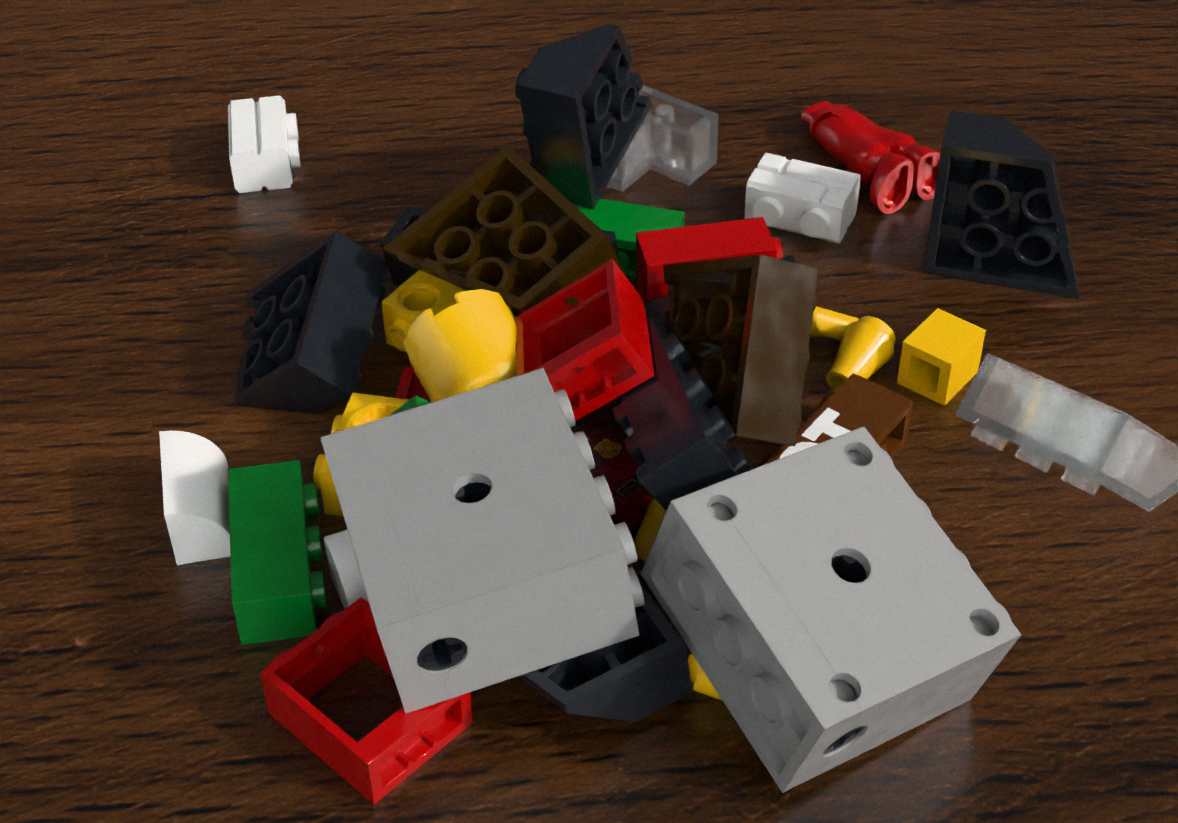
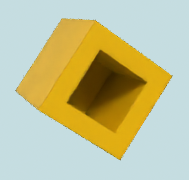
M937 308L903 341L897 384L945 406L978 372L986 330Z

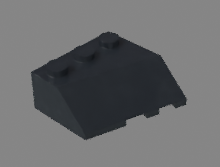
M607 24L539 48L529 66L520 71L515 86V94L517 99H520L524 118L523 134L528 139L531 154L530 166L572 204L591 209L595 208L652 107L650 98L639 94L643 81L640 74L630 72L632 55L618 25Z
M951 110L941 146L923 273L1079 299L1080 291L1053 155L1005 118Z
M336 230L248 292L247 304L255 308L254 317L250 316L245 321L243 335L252 339V343L247 347L240 359L236 402L244 407L322 414L341 402L349 401L352 393H356L361 384L362 376L359 373L364 352L368 349L373 339L374 331L371 329L375 310L385 295V287L382 285L388 263Z
M641 583L640 586L645 605L635 608L639 636L517 676L567 714L636 722L693 693L686 644Z

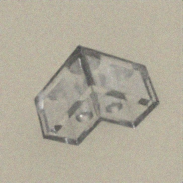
M643 85L639 94L648 96L652 107L607 187L623 192L650 169L675 181L691 185L717 163L719 114Z

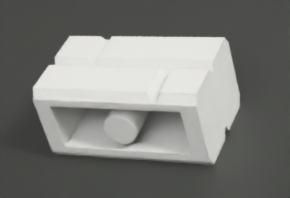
M281 96L260 97L258 102H254L252 98L231 100L228 105L229 160L235 190L239 193L261 191L262 187H266L268 190L290 188L291 184H293L292 168H301L296 113L286 112L285 99Z
M765 152L758 163V167L755 168L747 182L744 219L763 217L766 225L769 227L840 244L847 231V227L850 226L856 215L860 174L796 159L788 160L786 157Z

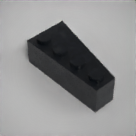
M650 317L647 319L655 376L612 400L616 406L612 410L616 421L628 435V438L624 440L628 453L635 461L638 460L641 465L635 469L639 482L667 511L672 500L755 468L738 445L731 449L728 441L735 437L736 434L716 405L709 409L706 402L712 399L714 394L695 367L690 370L686 367L694 359L682 339L675 331L665 336Z

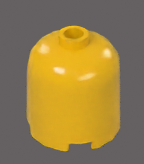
M484 289L461 291L454 295L457 304L443 309L436 315L433 314L431 308H428L409 327L403 343L404 348L409 356L410 365L432 402L517 376V328L515 315L505 304L499 293Z

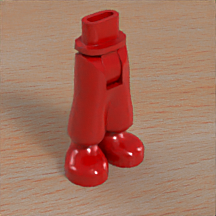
M823 101L804 109L801 120L809 126L810 135L851 173L860 174V182L864 184L871 183L870 201L878 210L885 214L895 213L906 203L911 191L923 200L934 198L940 152L927 146L918 145L915 139L908 134L881 127L865 115L852 110L849 105H833L828 101Z

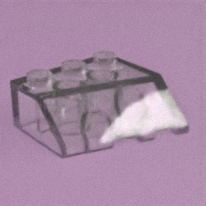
M987 353L955 414L975 425L970 436L1000 451L1004 449L1008 442L1019 448L1015 458L1045 473L1048 472L1053 464L1065 470L1061 480L1093 496H1095L1098 488H1101L1148 512L1178 493V445L1125 412Z

